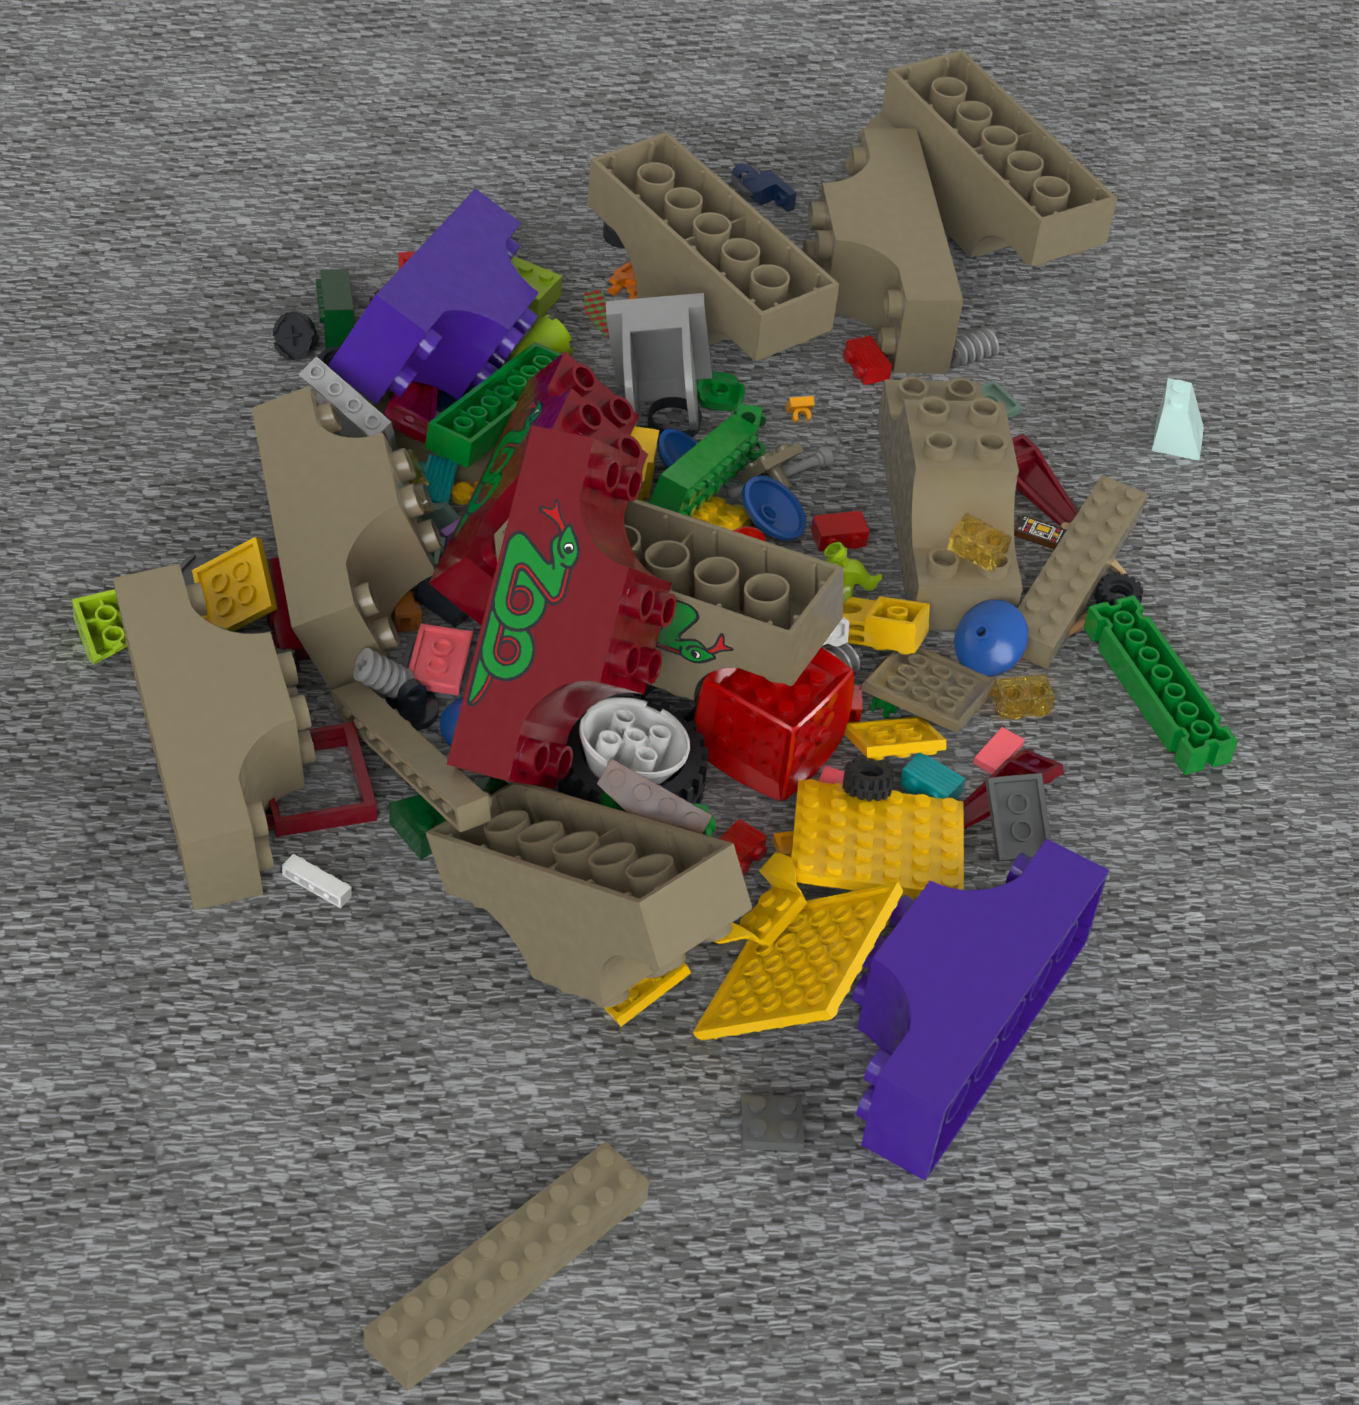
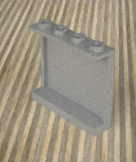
M315 357L299 373V376L318 392L315 397L319 405L331 401L334 405L342 430L337 431L343 437L359 438L383 432L392 451L398 450L391 421L318 357Z

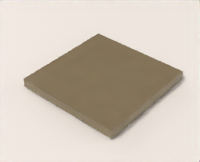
M919 646L915 654H900L894 650L863 682L861 690L955 733H959L995 691L999 681Z

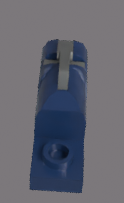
M741 163L733 168L731 182L738 187L743 195L750 196L759 205L775 201L778 206H781L787 212L795 209L797 192L770 169L758 173L754 168L745 163Z

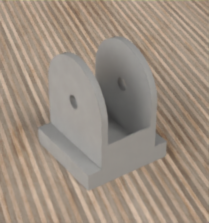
M704 293L606 301V318L616 385H625L626 400L631 404L633 411L639 415L635 426L640 427V403L654 402L665 397H680L687 400L690 430H698L697 379L712 378Z

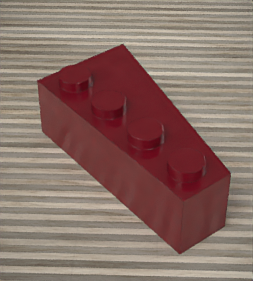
M279 557L267 559L277 609L267 614L270 630L275 629L272 632L275 647L285 651L287 648L295 650L298 661L311 659L291 627Z

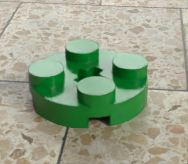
M714 372L712 373V378L700 379L698 381L697 398L700 405L704 408L733 412L737 410L738 403L742 404L744 401L745 386L743 383L737 382V377L732 374Z

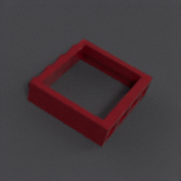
M354 721L309 729L314 751L346 747L361 803L281 817L278 803L274 797L270 800V813L266 814L268 830H274L276 837L377 821V804Z

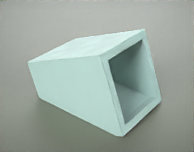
M1168 378L1156 419L1152 451L1199 461L1204 427L1192 383Z

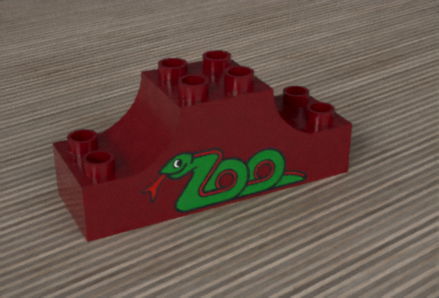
M566 352L532 376L519 398L429 584L482 626L497 566L494 534L509 519L532 425L595 438L637 458L636 468L642 470L648 454L642 449L640 443L631 436L639 417L633 411L631 404L625 398L616 396L596 379L594 372L588 366L578 363Z
M532 425L447 765L510 782L555 789L557 780L564 779L571 768L573 752L571 747L566 746L569 732L576 721L590 707L607 697L621 693L644 694L646 684H652L658 678L662 666V654L660 650L655 648L660 628L668 627L673 620L676 610V598L674 594L670 593L672 583L651 574L636 558L627 538L624 524L627 502L636 500L642 486V472L639 468H636L637 458L595 438Z

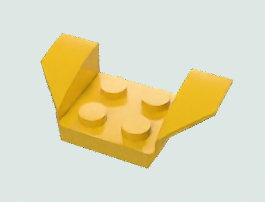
M777 852L772 855L759 870L772 885V888L761 895L758 904L751 912H748L741 918L739 925L731 923L732 931L727 936L713 942L723 944L745 939L766 946H771L807 905L802 891L797 886L793 858Z

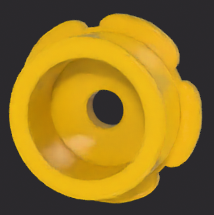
M460 482L456 486H452V500L459 505L468 504L471 498L470 488L473 487L466 482Z

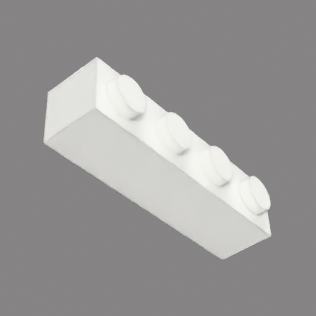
M293 854L282 865L283 876L339 908H342L352 897V887L348 883L340 881L332 874L326 873L302 857Z

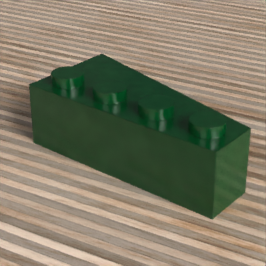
M320 270V278H316L319 322L323 323L325 349L329 347L342 346L354 328V308L349 270Z
M491 776L474 780L476 785L489 795L509 784L506 780ZM421 795L389 802V824L420 860L433 854L426 832L443 823L446 819Z

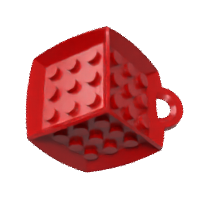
M821 647L793 686L771 682L761 675L740 668H723L708 673L701 687L695 714L697 734L703 733L705 737L704 747H708V762L743 785L770 798L785 801L797 792L798 780L811 779L840 744L852 707L854 671L838 657Z

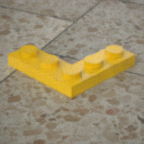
M683 963L678 968L660 977L645 978L629 988L630 996L624 1002L616 1006L604 1007V1009L622 1027L691 974V971L687 964Z

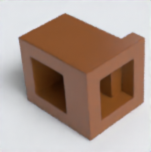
M408 591L391 613L397 633L417 631L420 624H422V610L420 609L419 601H414L412 591Z

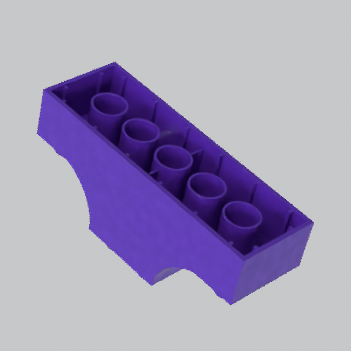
M475 188L375 295L328 367L375 404L382 399L388 390L401 397L411 382H420L437 387L459 400L470 386L475 388L504 365L520 339L524 337L538 318V315L528 307L539 293L521 277L511 262V259L521 246L511 237L521 222Z
M1046 838L1033 858L1024 853H1020L1009 870L1006 884L983 890H960L949 888L930 880L916 900L907 895L901 897L889 920V926L894 930L888 938L879 934L874 943V948L869 952L862 965L868 970L860 978L852 996V1001L862 1006L857 1029L871 1038L880 1048L872 1058L864 1076V1080L872 1085L865 1092L856 1111V1116L866 1121L862 1146L925 1181L927 1180L1087 943L1109 873L1108 869Z

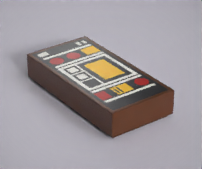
M1022 515L1015 529L1014 536L1055 550L1067 530Z

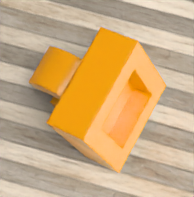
M814 396L789 398L785 404L787 414L793 413L791 419L794 423L798 422V414H803L806 422L810 421L812 417L810 411L815 406Z

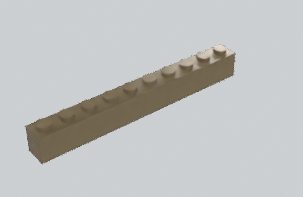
M355 681L331 690L334 710L337 716L345 723L354 721L357 735L460 833L491 821L490 808H492V801L486 791L483 792L473 779H469L463 773L461 768L447 765L448 756L438 751L433 743L427 741L421 732L415 730L408 720L403 719L398 711L392 709L386 700L380 698L371 687L364 685L362 682Z

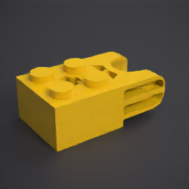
M634 426L631 436L640 443L642 449L648 454L641 470V490L636 498L643 501L644 498L649 499L659 430Z
M879 596L876 601L856 597L847 598L843 602V617L849 621L847 643L869 646L875 650L888 649L898 651L900 654H915L929 632L930 604Z

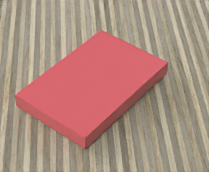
M420 624L408 669L413 672L414 678L422 682L427 691L459 696L473 640V631Z

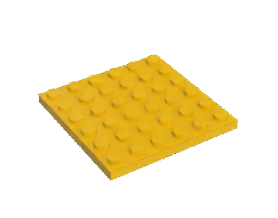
M814 779L798 780L791 850L797 883L857 891L898 882L903 889L901 897L907 895L913 899H917L930 880L949 888L964 890L963 801H957L953 798L937 799L925 794H905L896 790H892L891 796L885 800L857 799L858 797L849 796L850 793L844 792L842 788L843 783L831 784Z
M896 882L806 901L807 905L771 946L747 941L692 1033L697 1039L707 1040L833 1019L845 995L850 991V986L855 977L861 971L869 952L874 948L875 941L885 928L889 916L897 907V902L903 893L901 886Z

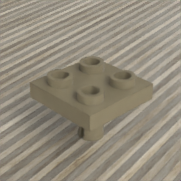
M799 442L792 446L786 443L775 449L774 452H768L745 467L747 471L739 477L743 483H746L754 476L769 474L770 478L779 481L789 489L792 487V484H790L782 466L803 452V449Z

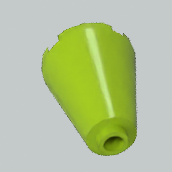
M546 314L538 320L509 356L508 362L534 342L561 354L566 352L570 356L574 353L575 347H570L569 342L572 338L563 324L556 318L553 320L549 319L550 315Z

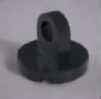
M302 312L282 314L273 328L275 349L282 357L289 360H301L308 357L320 339L313 321Z
M409 679L401 685L396 698H386L387 704L392 709H396L403 719L408 720L417 731L427 729L437 719L439 702L432 692L426 690V687L419 679Z

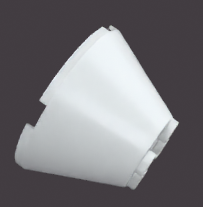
M616 697L601 700L590 707L581 719L579 734L589 770L597 778L600 779L612 758L660 785L680 769L687 760L690 751V740L685 728L668 711L662 709L659 712L646 706L647 701Z

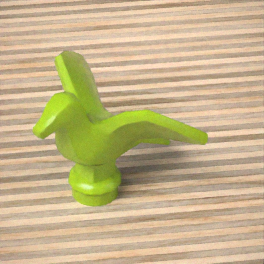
M832 543L824 550L827 562L843 567V602L847 598L853 597L855 584H859L867 591H873L882 579V574L871 576L860 561L848 558L847 548L842 543Z

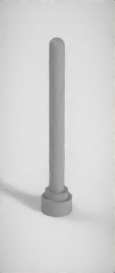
M824 446L815 450L812 457L782 469L786 476L789 477L814 466H822V468L830 466L834 463V457L831 450ZM745 483L731 488L728 491V496L730 498L741 496Z

